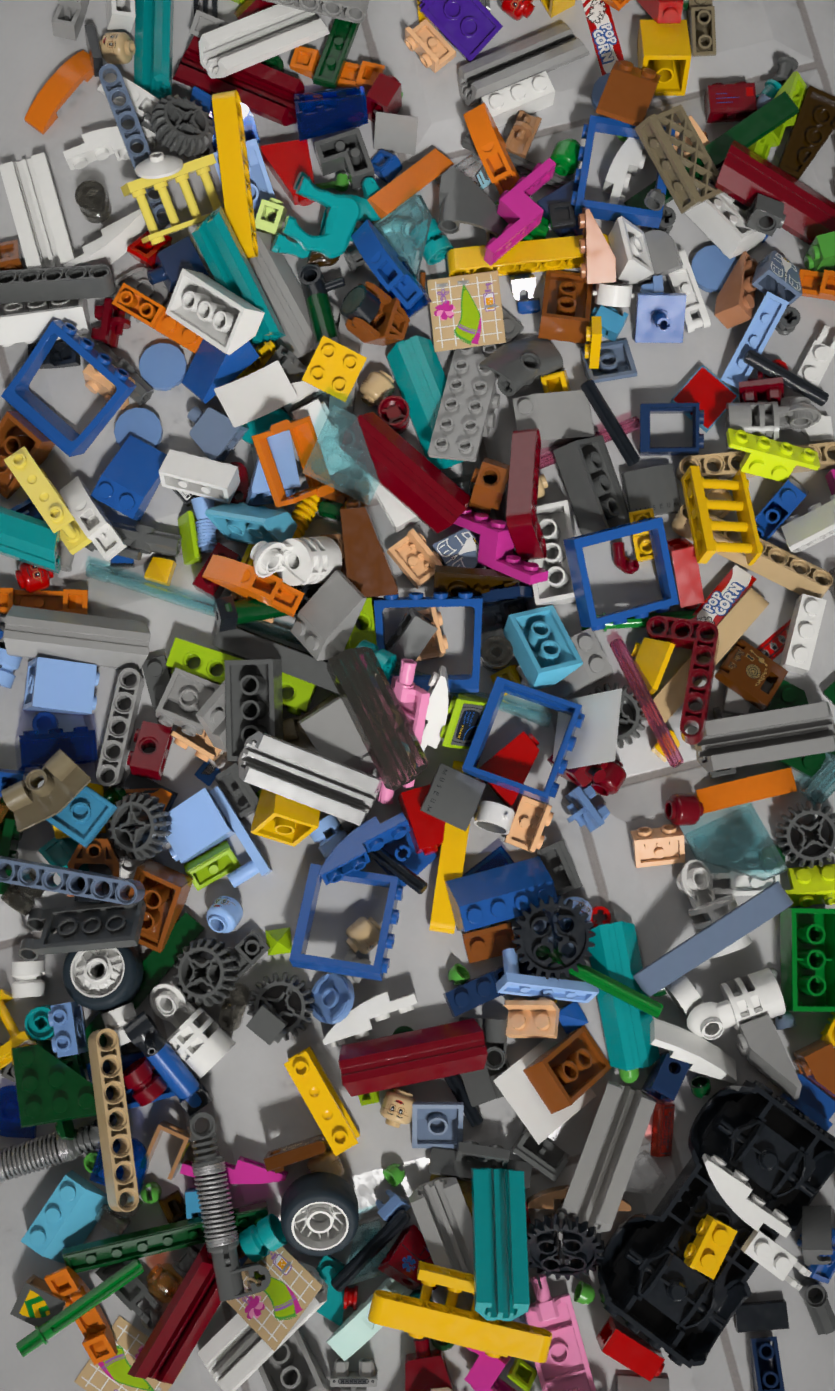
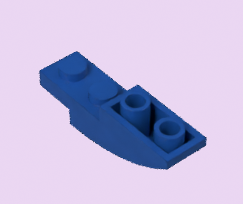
M367 219L351 236L366 264L385 289L392 291L406 309H411L427 292L398 259V253L371 221Z
M403 812L381 824L375 816L347 835L334 848L319 871L325 885L339 882L350 872L363 869L366 864L371 862L367 853L378 851L384 844L404 837L410 831V827Z

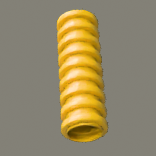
M316 494L299 501L292 511L291 517L298 525L292 538L304 536L305 530L309 527L308 524L312 522V518L316 515L315 512L319 510L322 500Z

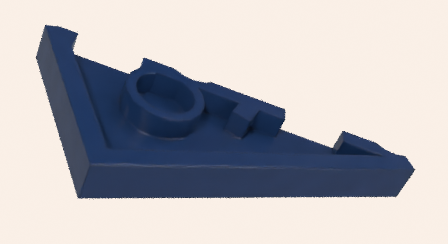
M520 582L515 585L502 589L493 586L490 587V592L476 596H483V603L513 600L517 599V597L534 598L533 587L520 586Z

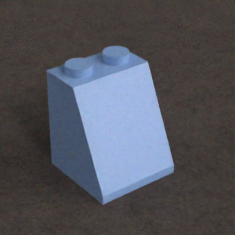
M283 431L268 437L267 441L285 494L288 497L297 493L301 485L290 431ZM257 455L245 504L249 506L275 504Z
M36 657L29 661L23 710L74 715L92 714V710H95L97 705V696H94V688L98 685L100 677L99 672L96 671L97 665Z
M203 788L170 810V814L166 817L167 821L172 822L167 828L172 834L166 836V839L172 846L169 848V852L176 862L180 860L183 864L236 834L207 788Z

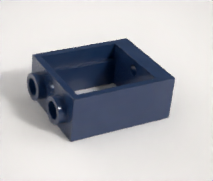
M700 403L640 404V456L698 455L699 449H704V434H699V424H704V410H699ZM692 413V447H650V414Z

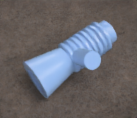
M196 497L191 499V503L197 519L198 546L201 548V553H210L217 545L215 530L217 527L205 515V511L214 507L215 500Z

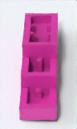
M243 1156L239 1157L236 1165L225 1162L226 1171L218 1173H226L227 1175L224 1178H228L225 1183L228 1182L229 1184L285 1181L288 1175V1171L285 1170L279 1173H275L274 1170L267 1172L264 1163ZM185 1160L179 1174L195 1178L196 1176L193 1175L192 1170L193 1162Z

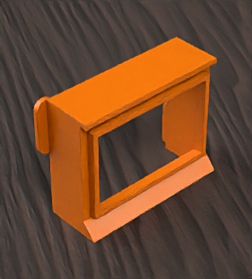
M310 416L291 422L283 420L271 425L270 430L251 436L276 508L297 503L315 494L318 497H324L335 491L336 487L331 481ZM286 430H290L309 486L288 497L285 494L267 441L268 437Z

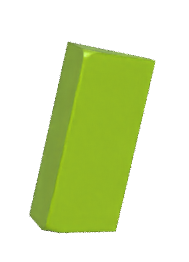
M192 510L187 511L178 518L185 565L202 563L201 548L198 546L196 516Z
M226 840L184 864L186 874L194 878L192 883L197 891L241 866Z

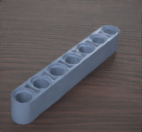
M105 64L99 70L100 82L135 171V167L140 162L150 158L151 151L120 70L114 64ZM108 73H113L117 76V79L109 83L104 80V77ZM121 96L126 99V102L122 106H116L113 104V100ZM125 120H132L135 122V126L127 130L122 127V123ZM134 143H141L144 149L140 153H134L131 150V146ZM154 187L145 189L147 192L145 196L157 227L162 230L170 228V221L163 223L157 219L158 214L165 211L161 198L151 199L148 196L150 190L154 189Z
M0 856V882L123 905L137 903L145 895L144 885L137 880ZM8 864L12 867L11 876H8L6 873V866ZM32 868L36 871V879L34 881L30 878L29 874ZM55 873H58L61 877L59 885L54 883L53 877ZM80 877L85 881L83 890L78 887V879ZM104 881L110 886L108 894L102 891ZM128 886L134 889V897L132 899L126 894Z
M777 881L633 975V978L644 994L650 997L790 907L793 901L779 881Z

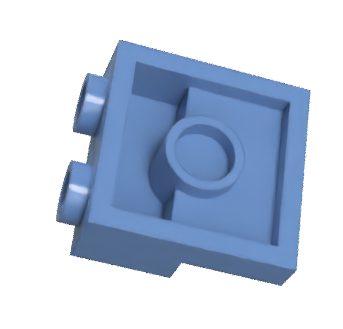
M76 1001L51 1005V1011L48 1012V1021L50 1027L53 1026L55 1037H52L51 1040L53 1052H57L58 1058L87 1052L88 1045L82 1006Z

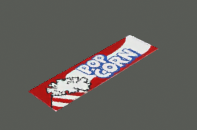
M582 0L603 76L611 73L616 60H624L609 5L602 0Z
M735 565L705 599V602L693 613V615L697 616L690 620L707 621L718 626L757 579ZM681 630L677 633L680 637H685L689 634L686 630ZM710 633L704 634L701 638L705 640Z

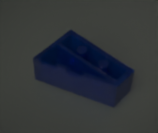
M364 86L294 94L299 141L352 127H360L368 123Z
M87 726L73 728L72 732H63V728L49 729L48 733L38 734V730L23 731V735H19L15 741L17 770L24 771L25 768L40 767L41 769L59 749L67 754L76 764L95 762L98 760L95 730H88Z

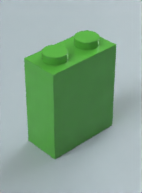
M835 231L815 237L804 257L807 270L824 272L825 269L835 271Z

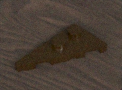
M435 565L433 593L448 592V596H458V592L471 591L473 596L490 592V587L504 584L505 587H509L522 581L493 569Z

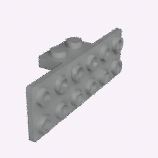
M503 343L455 349L428 450L430 458L469 462L477 460L482 437H488L490 428H494L496 418L494 411L500 405V394L496 393L495 386L498 374L479 365L501 347Z

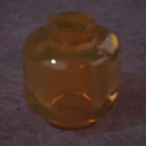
M159 1263L152 1268L146 1278L148 1282L147 1288L161 1303H168L173 1298L184 1278L174 1270L170 1263L162 1265Z

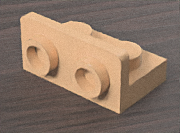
M178 726L176 731H172L170 734L176 738L173 743L185 750L188 746L196 750L195 756L205 762H208L209 759L216 762L222 752L221 749L213 746L205 730L202 735L196 733L195 737L183 733L181 731L182 727Z
M665 824L659 828L640 827L637 830L630 831L633 840L634 864L636 868L685 863L684 834L680 826Z
M522 997L505 1000L504 1006L508 1009L506 1028L508 1038L557 1039L560 1009L554 1001L546 997H539L537 1000H527Z

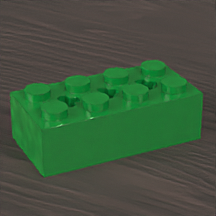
M787 908L780 913L781 993L787 1011L835 1012V909Z

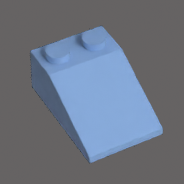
M254 138L246 141L254 217H256L261 200L269 201L270 197L275 199L276 197L257 140ZM218 151L211 154H214L217 162L214 165L221 182Z

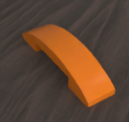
M303 46L296 47L289 67L313 79L321 55H319V51ZM346 61L337 86L356 90H370L380 72L384 74L385 66L367 61H362L361 65Z
M82 50L67 60L46 82L30 106L24 120L44 135L58 118L56 112L83 80L88 83L93 77L94 73L87 52Z
M0 588V614H7L11 607L15 605L88 615V590H38L28 593L26 590Z
M790 767L695 790L699 802L703 804V814L796 792L797 788Z
M69 1266L44 1277L53 1295L65 1300L67 1307L91 1291L81 1277ZM99 1304L75 1320L85 1337L82 1345L94 1365L117 1355L118 1351L112 1331Z

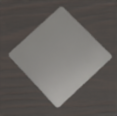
M376 112L374 149L415 155L418 117Z

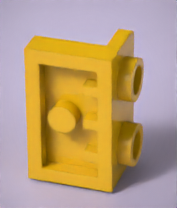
M707 1214L706 1218L701 1219L697 1225V1236L694 1242L689 1243L684 1252V1263L688 1267L714 1280L738 1231Z

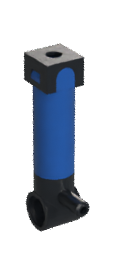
M143 1011L123 1025L128 1038L136 1047H139L179 1098L181 1106L189 1116L211 1102L208 1090L190 1072L160 1033L155 1022L146 1011Z

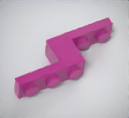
M548 158L544 163H538L527 177H521L513 189L510 191L506 190L499 197L497 213L508 225L498 238H492L485 246L484 261L490 266L540 225L544 210L530 196L553 178L556 163L551 158Z
M467 507L453 523L480 534L477 563L529 585L548 580L547 570L540 568L537 563L521 560L520 556L513 555L514 543L506 521L494 520L489 518V515L486 513H477L472 511L471 507Z
M467 1348L479 1355L464 1379L475 1391H516L499 1378V1375L512 1356H508V1358L503 1356L492 1358L483 1351Z

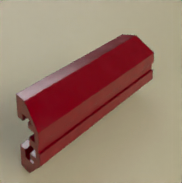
M196 36L192 38L174 73L173 80L192 88L194 86L198 87L210 95L237 90L243 109L283 126L297 123L299 115L305 106V86L300 79L261 63L223 78L211 79L206 69L200 64V38Z
M734 140L717 178L716 188L747 207L751 206L758 193L784 203L783 214L786 215V218L781 228L809 245L813 243L816 236L835 231L834 202Z
M374 412L359 415L355 422L345 431L341 445L342 451L435 533H440L453 525L457 518L467 509L470 496Z
M472 1018L342 1045L338 1060L342 1084L350 1096L353 1097L482 1070L485 1068L488 1055L483 1030L475 1019Z
M206 1243L130 1368L128 1375L143 1379L149 1377L160 1382L173 1384L222 1301L219 1300L212 1256L207 1251Z

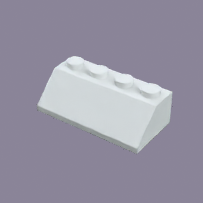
M182 268L165 312L171 318L228 355L256 336L265 314L205 274Z
M88 299L0 304V345L2 347H9L21 342L27 344L35 343L41 339L50 323L54 320L71 323L77 328L76 333L80 337L88 334L90 329Z
M835 494L830 496V502L824 505L819 502L807 509L808 513L800 517L799 514H796L785 520L786 524L781 526L791 552L798 554L835 535Z
M568 500L537 506V518L546 541L547 554L544 559L528 560V562L537 563L540 568L547 570L548 580L532 584L535 604L560 605L576 602L563 541L564 539L577 536L572 506Z

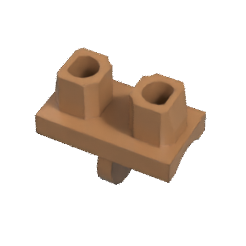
M520 110L505 143L507 152L526 158L542 118L531 116Z

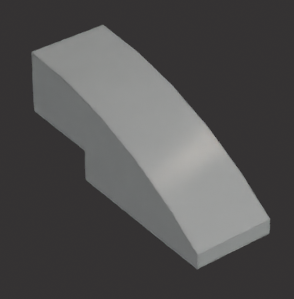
M58 0L59 6L51 20L53 35L76 41L90 0Z

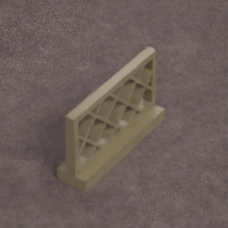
M681 104L660 114L648 116L634 128L681 214L723 193L718 188L714 189L708 185L709 179L713 180L716 184L719 172ZM674 114H677L681 125L673 121ZM661 123L666 125V130L663 129ZM672 129L680 133L679 139L671 136ZM685 136L690 138L693 143L692 146L685 143ZM673 145L678 147L677 152L674 149ZM683 151L691 154V161L683 157ZM697 158L702 160L704 168L696 164ZM684 166L690 168V169H689V174H688V172H687V170L685 169ZM695 172L703 175L702 182L695 179ZM696 187L701 189V196Z

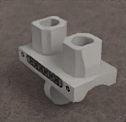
M336 1358L333 1371H331L330 1387H341V1391H367V1387H377L378 1371H375L373 1358L359 1359V1371H349V1359L344 1361L342 1358Z

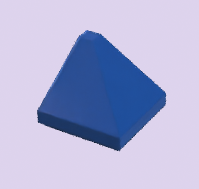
M571 1002L560 1008L559 1022L566 1034L588 1023L578 1002Z

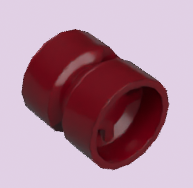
M392 395L384 398L379 404L378 416L399 435L406 431L410 421L408 403L400 396Z
M146 1057L136 1060L123 1071L124 1085L127 1089H133L132 1096L142 1107L157 1099L167 1088V1084L161 1075L153 1073L155 1068Z

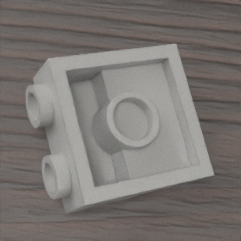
M175 668L156 709V717L159 718L158 722L167 727H172L173 724L182 727L181 731L192 737H195L196 733L202 735L204 729L196 717V713L220 685Z
M224 680L196 713V717L213 746L227 752Z

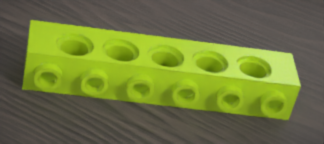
M175 637L166 666L171 669V674H173L175 668L221 685L225 680L224 660L243 659ZM192 658H200L201 663L199 667L195 669L189 668V661ZM216 665L224 667V671L220 676L212 675V669ZM282 672V690L287 687L294 690L292 698L283 699V706L287 707V712L298 716L302 712L307 713L317 686Z

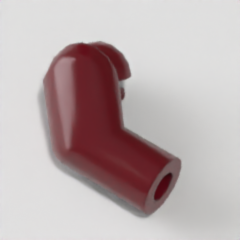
M624 542L612 543L614 565L625 574H633L638 571V561L625 556Z

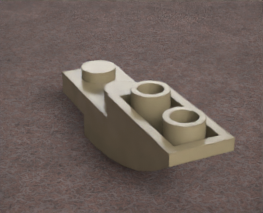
M689 0L686 13L692 57L716 56L715 6H713L712 0Z

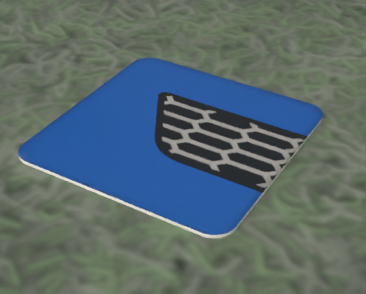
M204 761L194 775L207 786H210L215 780L216 775L221 771L209 761Z

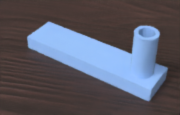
M767 291L720 380L738 389L739 382L748 380L754 368L744 363L745 354L749 350H753L760 355L762 354L789 304L788 301Z
M217 786L210 790L214 800L252 859L227 875L233 887L236 888L259 872L262 876L272 872L222 789Z
M514 948L502 951L504 975L496 983L497 993L537 998L546 997L554 1000L589 1003L599 993V988L587 982L566 979L557 980L556 978L546 979V977L520 974L518 955L515 953Z

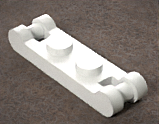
M684 248L678 249L683 268L667 274V278L673 293H685L687 295L684 330L688 334L694 332L699 327L702 329L710 327L711 323ZM697 312L699 318L692 320L691 314Z

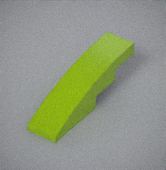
M798 71L791 74L774 98L785 91L800 110L807 85ZM798 113L752 144L748 149L767 160L771 147L780 145L786 126L795 125Z

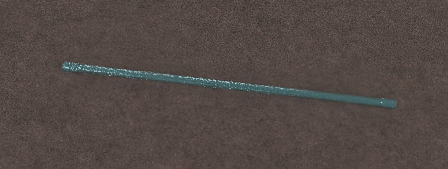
M91 562L87 566L85 574L87 577L105 583H112L215 617L213 611L214 604L114 572L109 568ZM263 620L237 624L303 646L291 633V629ZM343 651L341 659L351 660L354 651ZM396 664L391 675H399L401 665ZM415 670V675H429ZM481 691L470 693L489 699L490 694ZM449 693L450 695H454L457 697L459 695V693ZM505 699L502 700L499 711L524 718L529 722L547 728L553 715L552 713L533 707H526Z

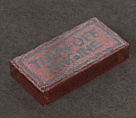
M656 1103L654 1107L651 1156H671L675 1104Z

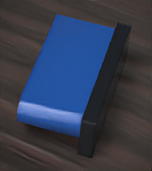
M540 298L517 300L518 313L531 314L541 311Z
M118 555L111 559V567L135 568L134 559Z

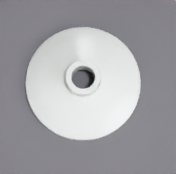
M153 152L149 155L150 158L145 159L135 167V173L138 177L144 179L164 178L179 172L183 168V161L175 156L164 155L163 152Z

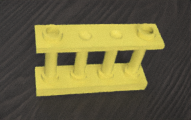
M214 154L184 163L183 168L171 176L159 179L140 178L120 187L124 197L132 194L133 198H136L150 233V235L141 239L143 244L149 241L152 245L165 241L164 236L202 223L211 214L201 215L188 179H190L189 174L196 172L197 176L201 177L213 211L220 206L222 207L209 174L211 171L210 167L217 163ZM174 179L181 187L192 216V220L180 223L167 190V182ZM154 187V190L158 191L171 224L170 228L159 231L145 194L147 192L145 189Z
M25 446L4 459L52 532L56 533L60 530V539L72 555L92 542L86 537L56 487L44 470L39 468Z

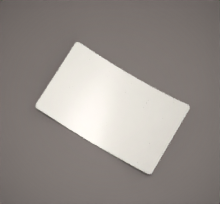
M278 360L245 377L214 389L233 427H238L258 419L298 399Z

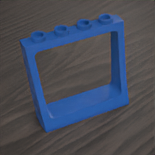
M54 320L50 323L34 350L1 397L66 455L72 457L86 452L137 386L128 379L129 373L126 370L116 368L111 364L112 359L110 356L102 352L98 353L94 349L95 344L90 339L81 338L76 333L77 328L68 322L64 323L62 320ZM58 337L116 386L115 394L81 434H78L29 390L31 381Z
M471 591L458 592V596H448V592H434L433 597H423L422 592L409 593V597H399L398 593L397 595H386L384 598H374L377 646L379 650H386L383 609L473 607L475 610L473 670L470 674L448 675L449 693L479 692L483 596H473ZM391 675L385 683H379V693L389 694L392 676L399 675ZM414 675L413 682L428 692L430 688L428 683L432 675Z

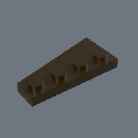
M809 86L806 90L795 125L792 126L777 166L797 180L802 176L835 128L834 96L812 86Z

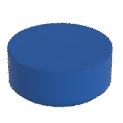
M40 712L32 721L33 730L43 737L52 736L57 731L59 725L56 716L50 712Z

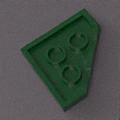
M783 680L765 711L807 705L809 703L804 690ZM821 753L778 761L813 779L818 774L826 755Z
M39 1045L11 1049L21 1128L97 1115L93 1084Z

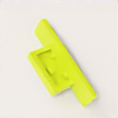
M728 428L726 432L730 448L747 452L739 465L741 472L785 483L796 465L813 470L820 468L818 453L810 448H802L788 442H780L765 436L753 435L743 430Z
M827 864L822 867L817 865L813 868L808 866L788 868L787 875L791 890L785 891L793 901L790 907L835 904V864Z

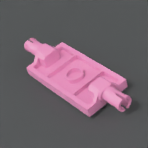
M406 658L401 659L399 676H392L386 711L389 728L382 735L379 752L382 764L377 769L380 771L379 778L382 779L377 801L386 805L393 803L395 784H400L405 788L414 787L430 693L413 682L417 662Z
M546 1274L539 1275L541 1286H539L536 1276L530 1278L536 1302L531 1303L528 1312H526L528 1325L544 1328L553 1334L547 1361L545 1363L535 1362L542 1391H596L569 1293L551 1297Z

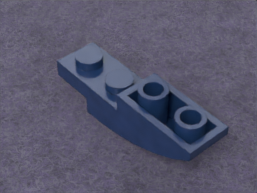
M518 959L520 974L536 976V967L528 971L526 969L528 961L521 963ZM501 966L443 993L452 1016L456 1017L492 999L505 995L497 993L496 983L504 975V967ZM542 971L539 976L543 977L544 971Z
M777 1336L750 1339L754 1391H785Z

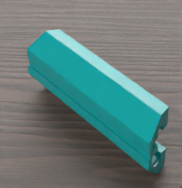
M136 0L134 83L161 100L165 96L172 94L174 0Z
M220 206L194 230L192 235L216 282L265 313L256 336L249 340L251 344H261L269 340L272 342L277 341L286 335Z
M416 335L405 341L397 342L386 357L400 395L408 403L410 420L425 458L439 470L465 462L430 458L428 456L432 434L447 381L432 341Z
M0 506V554L59 574L61 570V556L57 555L56 542L60 540V530L53 533L46 521Z
M619 921L598 925L590 931L596 933V936L589 938L590 941L595 943V947L587 948L592 954L589 957L591 968L644 994L633 978L634 974L643 969L635 925ZM599 989L596 998L610 1066L625 1071L650 1067L660 1058L658 1047L650 1044L652 1016Z
M471 1168L475 1311L487 1321H512L528 1312L530 1305L524 1171L505 1168Z

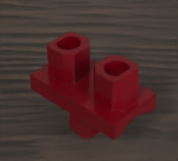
M105 298L104 304L95 306V318L102 322L101 327L92 328L91 338L96 342L105 343L110 348H118L119 336L123 335V329L131 327V321L125 319V311L112 304V298Z
M757 371V378L739 382L740 403H756L761 400H767V402L777 401L778 406L781 405V398H784L783 377H763L762 372Z

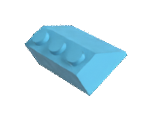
M225 503L205 511V515L227 540L254 545L260 541L269 543L283 542L286 539H290L293 537L298 526L291 517V514L284 509L273 510L265 506L254 507L245 503Z
M553 605L508 615L503 634L531 688L541 689L553 686L582 666L583 661Z
M73 1170L69 1171L44 1205L21 1242L39 1255L65 1264L62 1255L63 1248L80 1245L85 1242L109 1206L107 1194Z

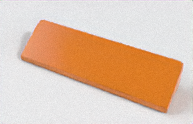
M435 148L367 199V201L382 220L454 164Z

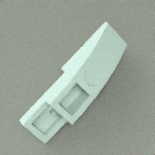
M388 1277L377 1289L409 1296L414 1291L406 1288L391 1277ZM373 1294L365 1303L362 1302L357 1307V1310L326 1341L344 1361L359 1350L383 1327L368 1320Z

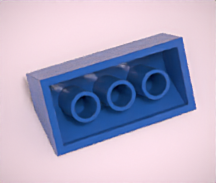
M539 856L445 881L456 928L458 931L463 932L523 916L521 910L530 912L529 903L531 902L538 906V898H541L544 903H547L549 895L552 896L554 902H557L558 899L554 882Z

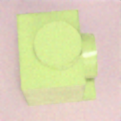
M271 197L269 201L261 200L255 219L256 230L272 234V236L280 233L287 213V209L283 206L282 201ZM273 213L276 214L275 221H269V216Z

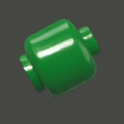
M574 139L560 140L556 143L550 158L556 163L555 172L560 176L575 174L576 169H579L582 162L578 161L581 145Z

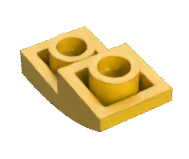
M653 508L629 512L630 523L654 517ZM649 531L632 535L636 560L638 562L654 560Z

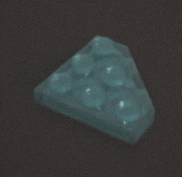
M416 195L374 224L377 230L398 253V259L416 280L432 220V215L421 195Z
M333 405L302 473L370 505L380 480L357 415Z
M752 803L684 834V838L695 859L762 881L777 876L788 869Z

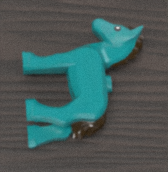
M301 171L297 175L293 186L296 194L325 207L319 236H312L303 231L296 219L288 215L282 233L293 238L298 243L291 242L284 235L278 233L273 240L270 251L290 254L299 259L308 257L307 264H319V267L331 266L338 262L340 255L346 251L349 242L353 241L351 236L357 231L355 227L357 221L364 223L369 219L374 226L375 224L383 225L385 222H388V219H392L397 209L382 220L367 201V199L381 190L372 177L364 178L361 183L363 189L362 198L351 194H333L321 189L311 181L309 176Z

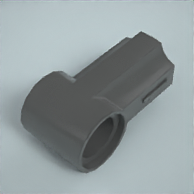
M811 1277L803 1279L800 1282L802 1288L799 1294L805 1302L817 1334L827 1335L834 1332L835 1315L829 1303L827 1291L816 1279ZM812 1288H818L816 1296L808 1297V1292Z

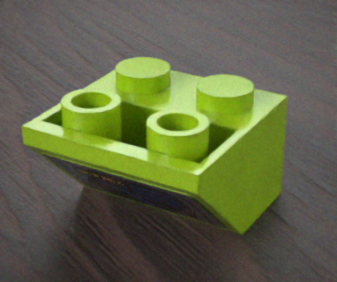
M459 693L458 697L453 695L448 709V714L452 716L450 720H446V725H443L440 737L444 738L442 746L469 750L488 699L470 693Z

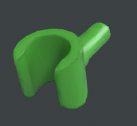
M339 173L336 176V181L317 183L315 185L321 189L335 188L337 191L345 192L349 185V179H347L348 176L346 174Z

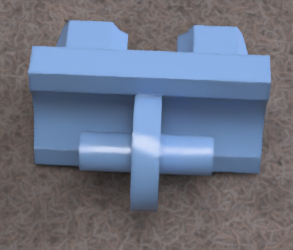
M590 784L581 788L578 786L565 795L570 803L567 809L572 814L566 820L569 823L576 820L580 827L585 825L590 833L605 823L604 820L609 816L610 812L603 804L594 808L590 799L596 796V792Z

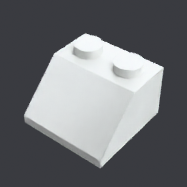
M623 216L617 218L608 236L610 248L616 257V278L626 284L633 285L653 275L654 270L644 231Z

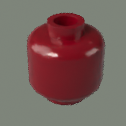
M617 759L607 762L608 766L604 769L606 777L602 782L595 783L593 780L591 781V786L600 795L616 794L626 779V772L622 768L623 764Z
M679 793L673 794L666 801L664 812L666 818L673 825L689 826L695 825L699 821L700 816L703 815L704 807L695 794Z

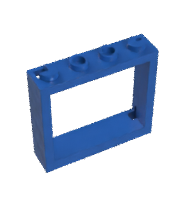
M590 115L589 124H584L581 139H586L585 147L580 146L578 161H582L581 169H576L574 183L579 184L578 191H573L571 205L575 206V216L582 213V207L590 209L595 219L616 222L617 218L623 216L634 225L659 228L664 205L661 210L654 211L584 199L595 132L640 139L634 129L636 126L612 118ZM672 129L671 136L675 137V130ZM657 172L655 189H660L661 193L666 195L667 187L659 172Z
M651 517L563 540L581 627H589L592 631L606 628L605 624L613 622V625L628 622L627 618L634 616L635 619L645 618L649 616L651 611L656 610V613L667 612L671 610L670 606L679 604L662 517ZM649 531L662 599L596 617L583 547Z
M497 676L462 766L463 773L549 803L550 798H555L560 784L556 783L559 774L564 775L568 764V760H565L568 751L572 752L577 737L573 735L576 727L580 729L585 718V715L582 714V705ZM505 693L571 715L544 791L477 768Z
M311 863L289 958L292 966L382 981L383 974L387 973L390 965V958H387L388 949H393L395 934H392L393 924L397 925L399 920V910L396 909L397 903L403 899L404 886H401L400 879L397 876L352 871L340 880L389 888L374 965L306 955L322 882V876L319 871L323 866Z

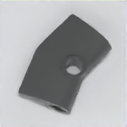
M538 335L503 344L483 360L479 366L500 375L497 382L498 388L504 395L513 396L523 386L532 384L536 376L560 372L563 369V359L559 351L548 339L538 338Z
M460 1017V1018H459V1021L467 1020V1019H472V1018ZM474 1018L483 1030L488 1054L494 1050L498 1051L502 1056V1060L499 1065H492L488 1061L487 1055L484 1069L461 1074L472 1107L504 1097L493 1080L510 1067L506 1056V1028L508 1020Z

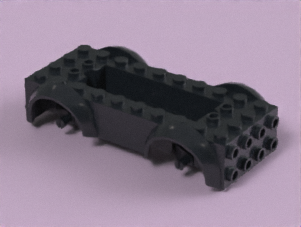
M745 1080L743 1085L724 1087L705 1103L690 1129L688 1147L692 1155L691 1159L652 1214H635L618 1227L604 1248L602 1265L598 1266V1280L600 1284L598 1292L602 1298L601 1302L604 1304L603 1308L614 1317H617L618 1314L622 1316L626 1321L625 1325L637 1334L639 1331L643 1332L649 1344L657 1350H660L662 1347L669 1354L668 1358L680 1367L684 1364L691 1368L692 1366H701L705 1363L711 1348L742 1303L752 1294L747 1281L759 1265V1263L741 1250L754 1229L728 1206L715 1188L702 1159L704 1153L710 1157L713 1154L727 1163L726 1168L732 1172L738 1170L749 1178L748 1183L752 1188L749 1196L753 1193L766 1202L764 1206L771 1211L777 1209L788 1217L787 1222L792 1228L791 1231L796 1230L802 1218V1206H809L819 1190L835 1171V1137L820 1127L815 1129L816 1123L798 1111L793 1113L794 1106L777 1095L773 1098L771 1096L773 1091L757 1080L753 1083ZM707 1214L714 1218L720 1215L726 1216L727 1225L738 1231L714 1280L688 1267L684 1263V1252L689 1243L694 1242L697 1236V1225L701 1219L706 1218ZM764 1223L759 1229L773 1241L779 1236L778 1232Z

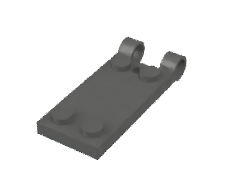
M144 900L129 905L103 903L51 909H32L28 916L27 925L33 930L42 931L41 938L23 939L18 955L24 960L34 961L39 955L138 946L147 906Z

